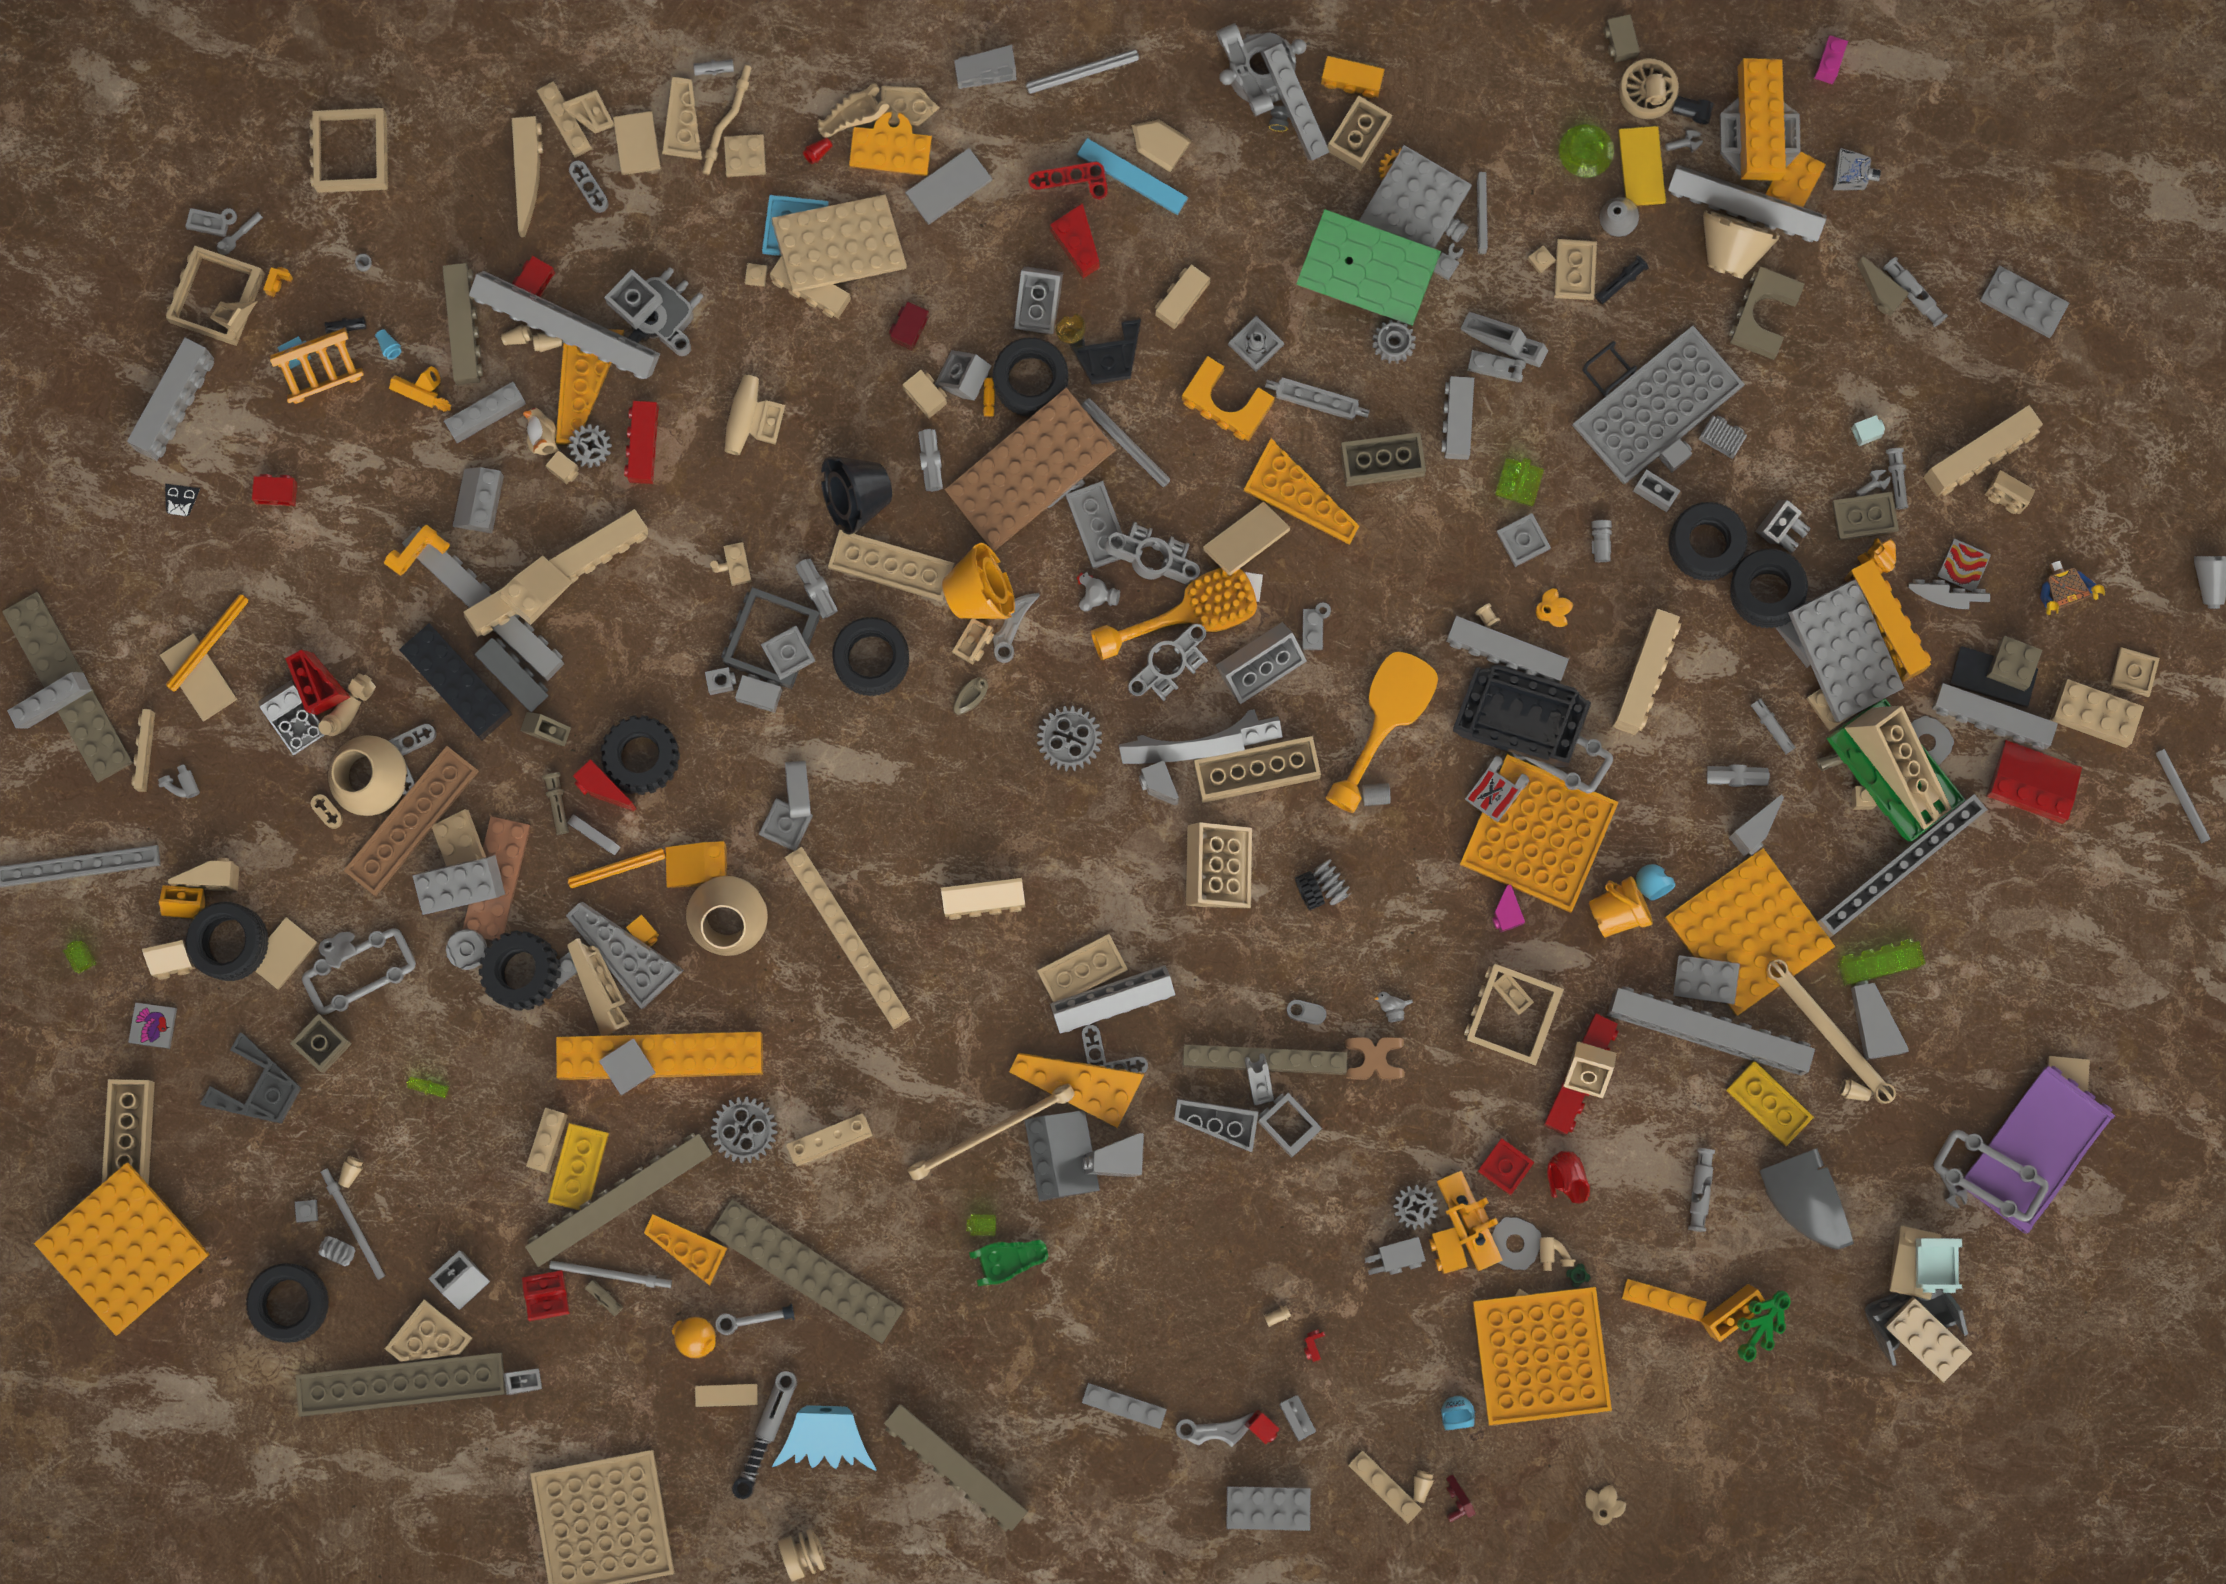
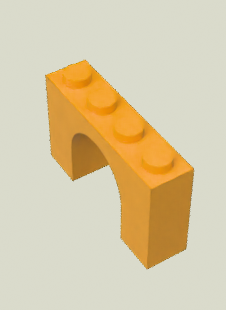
M1207 356L1182 394L1183 404L1190 409L1195 408L1199 410L1200 414L1208 420L1212 418L1222 429L1233 431L1234 436L1238 439L1249 441L1273 405L1275 397L1258 387L1247 405L1236 412L1220 410L1212 401L1211 391L1223 374L1224 366Z

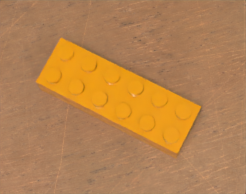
M1743 58L1738 65L1741 180L1780 181L1786 174L1782 59Z
M1872 559L1852 569L1844 579L1846 583L1856 579L1903 683L1924 672L1931 665V658L1926 650L1923 651L1918 634L1913 633L1909 618L1903 615L1899 600L1893 597L1890 592L1892 588L1887 580L1884 581L1878 563H1874Z

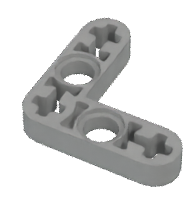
M423 724L389 740V742L396 746L402 756L433 742L437 733L433 726ZM425 729H427L428 731L432 730V732L429 734V738H426L425 736L420 737L419 739L421 740V742L418 743V739L414 735L415 733H417L418 736H421L424 734ZM406 737L414 739V744L409 748L403 745ZM406 764L408 774L406 782L412 784L409 786V789H411L415 785V781ZM404 789V792H403L402 795L406 796V794H407L409 791H406V790Z
M1088 1025L1083 1029L1082 1039L1087 1064H1097L1103 1061L1104 1065L1099 1066L1113 1069L1115 1065L1120 1064L1128 1071L1126 1062H1130V1066H1134L1136 1061H1140L1141 1064L1145 1065L1140 1072L1146 1073L1148 1063L1143 1057H1133L1106 1063L1099 1029L1094 1025ZM1089 1029L1097 1033L1094 1036V1042L1099 1041V1045L1087 1047L1086 1044H1091L1090 1038L1085 1036ZM1092 1049H1098L1101 1052V1056L1099 1059L1093 1060L1090 1058L1089 1052ZM1136 1068L1131 1069V1072L1138 1073V1070Z

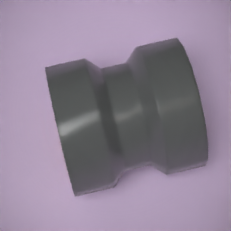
M1274 106L1270 113L1272 119L1269 121V128L1275 131H1287L1289 123L1286 120L1289 115L1286 108Z

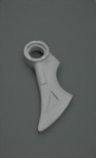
M1039 593L1015 598V612L1011 614L1012 617L1004 620L1001 630L993 637L994 655L997 661L1007 663L1012 660L1014 649L1011 644L1027 610L1039 598ZM1000 648H1008L1010 654L1007 657H1001L998 654Z
M1255 1412L1223 1423L1195 1425L1193 1421L1183 1419L1177 1423L1175 1431L1179 1438L1197 1445L1210 1439H1220L1232 1447L1247 1432L1248 1428L1244 1424ZM1185 1423L1190 1424L1192 1427V1432L1187 1436L1180 1432L1181 1425Z

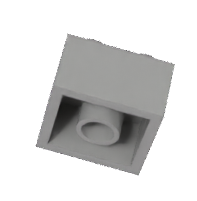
M632 269L604 297L607 304L634 329H637L663 302L661 295Z

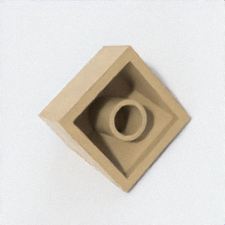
M180 940L142 949L151 975L158 977V980L170 978V974L178 973V975L189 974L190 970L196 969L187 954L186 942Z
M1577 1042L1571 1057L1564 1087L1603 1098L1614 1070L1617 1053Z

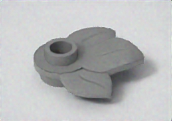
M341 932L333 938L324 939L320 943L319 951L325 957L326 963L330 967L340 968L342 959L357 955L355 947L350 943L355 937L353 933Z

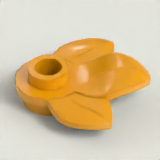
M1550 589L1542 595V602L1536 607V616L1542 621H1549L1555 627L1566 626L1567 620L1564 615L1571 611L1573 603L1566 598H1559L1557 589ZM1544 608H1546L1549 613H1545Z

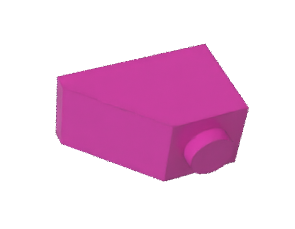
M1511 884L1506 886L1492 918L1495 929L1499 928L1500 933L1525 923Z

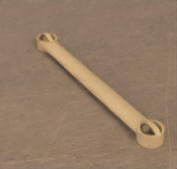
M1779 959L1769 962L1766 968L1768 977L1776 980L1872 1090L1876 1101L1882 1104L1892 1102L1896 1096L1895 1088L1881 1078L1788 971L1787 964ZM1775 962L1780 963L1783 966L1784 972ZM1771 965L1780 973L1781 977L1777 978L1771 974ZM1883 1086L1888 1087L1891 1091V1094ZM1879 1089L1887 1096L1888 1101H1882L1879 1098Z
M1070 1084L1062 1085L1047 1098L927 1161L916 1162L908 1168V1173L913 1180L923 1179L928 1175L930 1169L1055 1103L1063 1104L1069 1102L1075 1095V1092Z

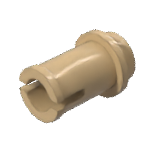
M1281 1305L1279 1309L1265 1314L1264 1317L1268 1326L1271 1327L1285 1319L1287 1321L1291 1314L1287 1306Z

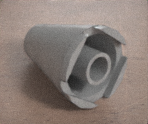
M1612 198L1603 205L1600 211L1601 226L1612 236H1626L1638 225V208L1627 198Z
M2194 556L2203 604L2208 605L2209 609H2219L2220 605H2224L2226 600V556Z

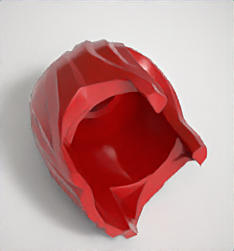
M1561 1151L1552 1156L1547 1168L1551 1196L1553 1198L1557 1197V1189L1565 1193L1572 1203L1580 1204L1586 1202L1589 1197L1590 1186L1581 1159L1574 1152Z

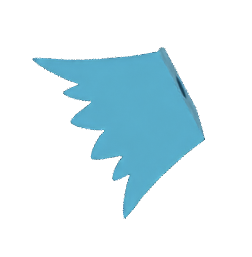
M807 1405L799 1410L789 1437L772 1466L780 1465L794 1455L795 1463H798L807 1454L812 1468L817 1466L824 1456L832 1467L837 1468L843 1455L851 1465H853L855 1457L861 1463L876 1471L861 1441L851 1410L843 1406Z

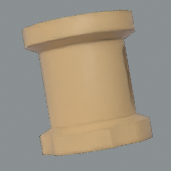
M1490 603L1475 612L1476 616L1479 615L1487 628H1491L1500 621L1499 617L1497 618L1493 613Z

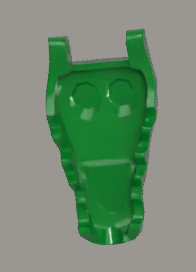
M1042 1240L1025 1243L997 1242L969 1252L970 1259L979 1257L984 1278L976 1280L978 1287L1009 1281L1032 1266L1046 1262L1048 1250Z

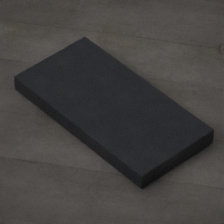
M1963 646L1959 648L1949 685L2026 708L2029 706L2038 668L2035 670L2030 687L2022 691L1987 678L1994 655Z

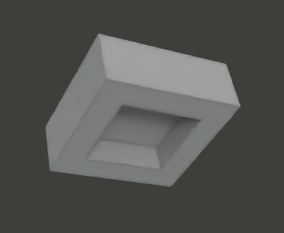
M317 1200L295 1202L297 1223L318 1221Z

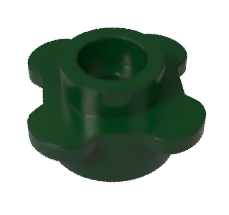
M1581 1263L1577 1264L1574 1269H1569L1566 1272V1276L1571 1279L1572 1286L1575 1288L1580 1287L1583 1282H1589L1591 1278L1584 1269L1585 1266Z

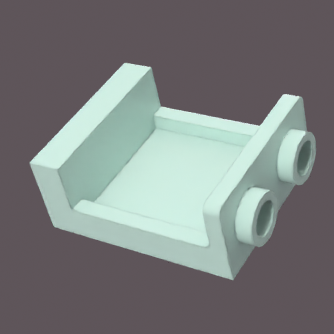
M1916 1238V1288L1923 1289L1924 1293H1935V1289H1943V1293H1956V1289H1962V1285L1959 1284V1247H1962V1239Z

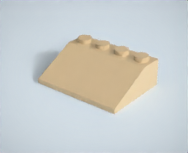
M1201 822L1188 825L1187 906L1251 908L1252 828Z

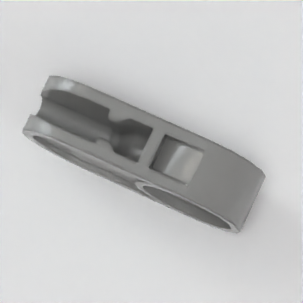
M1293 1000L1287 1006V1014L1293 1020L1319 1025L1326 1018L1325 1009L1317 1004ZM1295 1004L1300 1005L1302 1008V1013L1298 1016L1293 1015L1290 1011L1291 1006Z

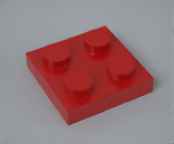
M1501 1138L1477 1172L1511 1196L1535 1162Z

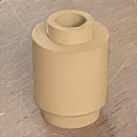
M1661 74L1647 76L1645 81L1647 101L1651 102L1652 105L1662 104L1666 100L1665 79H1663Z

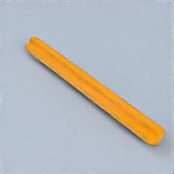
M238 595L166 683V686L171 691L175 692L246 606L248 599L244 595Z

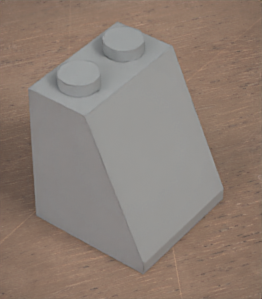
M1144 1133L1129 1136L1087 1153L1082 1161V1168L1085 1169V1174L1123 1177L1142 1175Z

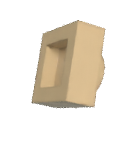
M1544 245L1528 257V261L1539 274L1556 261Z
M747 263L745 284L765 287L767 265Z

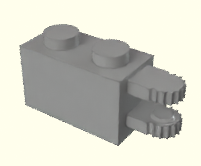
M1419 1237L1378 1248L1379 1254L1364 1258L1366 1263L1381 1259L1383 1265L1379 1268L1370 1269L1368 1271L1369 1275L1383 1271L1390 1272V1275L1402 1272L1401 1268L1409 1266L1410 1270L1421 1267V1262L1426 1261Z

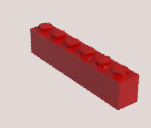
M1595 1014L1581 1043L1610 1051L1611 1048H1608L1611 1040L1615 1041L1619 1030L1616 1029L1618 1023ZM1564 1079L1543 1125L1560 1134L1567 1135L1568 1132H1573L1577 1123L1574 1121L1576 1114H1581L1585 1103L1582 1101L1585 1095L1589 1096V1094L1564 1087Z

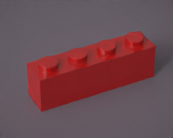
M633 401V406L629 407V419H632L631 426L627 428V438H630V445L626 446V457H629L628 465H625L624 476L627 477L629 483L653 484L659 412L657 402Z

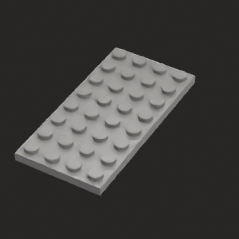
M1691 326L1573 423L1572 426L1625 485L1658 458L1663 451L1679 438L1681 439L1744 387L1745 384L1697 329Z

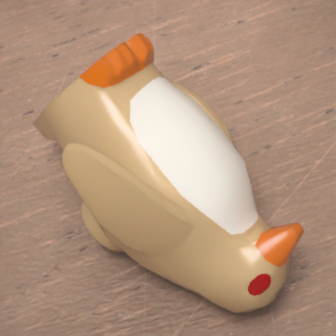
M532 408L529 411L523 412V415L528 419L527 443L531 452L540 455L556 453L558 451L555 443L557 430L554 422L546 417L538 408Z

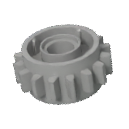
M1390 320L1387 325L1382 323V329H1376L1378 335H1373V340L1377 342H1374L1372 346L1377 348L1375 354H1380L1381 360L1387 359L1389 364L1391 361H1395L1398 364L1401 359L1406 361V355H1412L1410 349H1415L1416 344L1411 342H1414L1416 337L1411 336L1413 330H1408V324L1402 325L1400 320L1397 323H1393ZM1395 338L1399 341V344L1391 345L1389 340Z

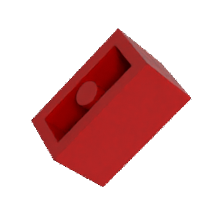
M532 256L530 260L524 263L521 275L516 276L512 284L540 297L553 278L555 271L553 267Z
M260 474V477L254 476L252 500L255 504L296 506L297 482L292 476L280 475V477H272L270 474Z

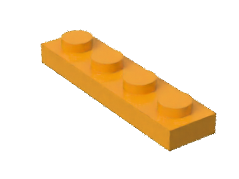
M1626 1279L1621 1298L1699 1322L1703 1318L1707 1303L1703 1300Z

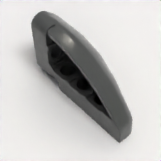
M1817 1148L1759 1170L1770 1201L1786 1222L1798 1232L1821 1245L1836 1250L1854 1244L1830 1171L1827 1167L1820 1170L1817 1169L1824 1166Z

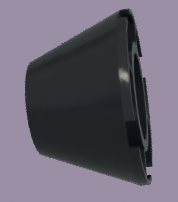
M830 456L823 461L821 472H824V481H821L824 500L831 518L836 526H842L844 529L842 530L843 533L848 535L856 533L891 503V482L885 468L880 463L838 456Z

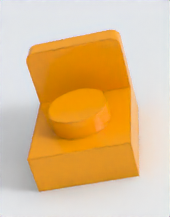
M282 267L270 269L263 289L267 295L275 297L276 292L280 291L282 285L280 279L292 282L293 277L289 270Z

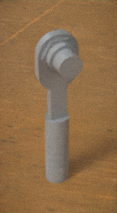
M257 212L232 237H225L217 244L218 252L222 255L229 254L235 248L236 241L263 217Z

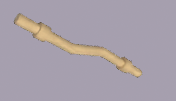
M744 65L741 78L737 81V91L732 108L715 127L710 147L706 150L705 154L706 161L702 173L710 175L713 162L717 159V148L722 131L739 112L744 92L747 91L749 86L748 79L752 69L750 66Z

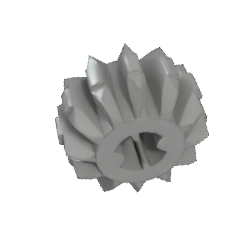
M327 1236L322 1241L318 1252L321 1256L331 1261L348 1266L356 1250L347 1243Z

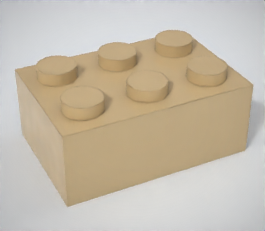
M1358 96L1329 142V153L1361 171L1389 127L1392 115Z

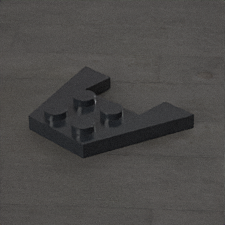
M1141 319L1122 322L1124 340L1085 346L1083 328L1063 331V335L1091 385L1131 379Z

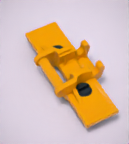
M1462 1171L1438 1180L1437 1184L1449 1207V1210L1445 1212L1447 1215L1449 1214L1460 1237V1245L1466 1244L1477 1270H1483L1503 1261L1488 1229L1497 1225L1498 1221L1496 1218L1489 1219L1484 1207L1489 1203L1487 1198L1475 1201ZM1457 1212H1459V1214H1460V1216H1461V1218H1462V1220H1463V1223H1464V1225H1465V1227H1466V1229H1467V1231H1468V1233H1469V1236L1467 1235V1233H1466V1231H1465V1229H1464V1226H1463V1224H1462V1222H1461V1220H1460V1218H1459Z

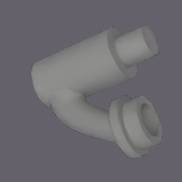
M185 765L177 767L180 773L178 779L182 788L171 784L173 779L169 775L158 779L159 787H165L176 796L192 798L200 794L191 771H187Z

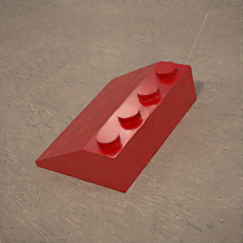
M2005 740L1986 796L2063 824L2069 819L2082 767Z

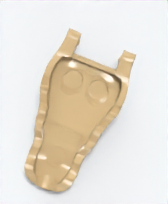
M871 84L864 91L850 94L849 98H843L842 104L837 103L836 108L831 109V115H828L825 120H818L820 134L823 137H831L841 130L872 122L882 116L888 110L889 105L884 100L877 103L874 98L879 93L877 84Z

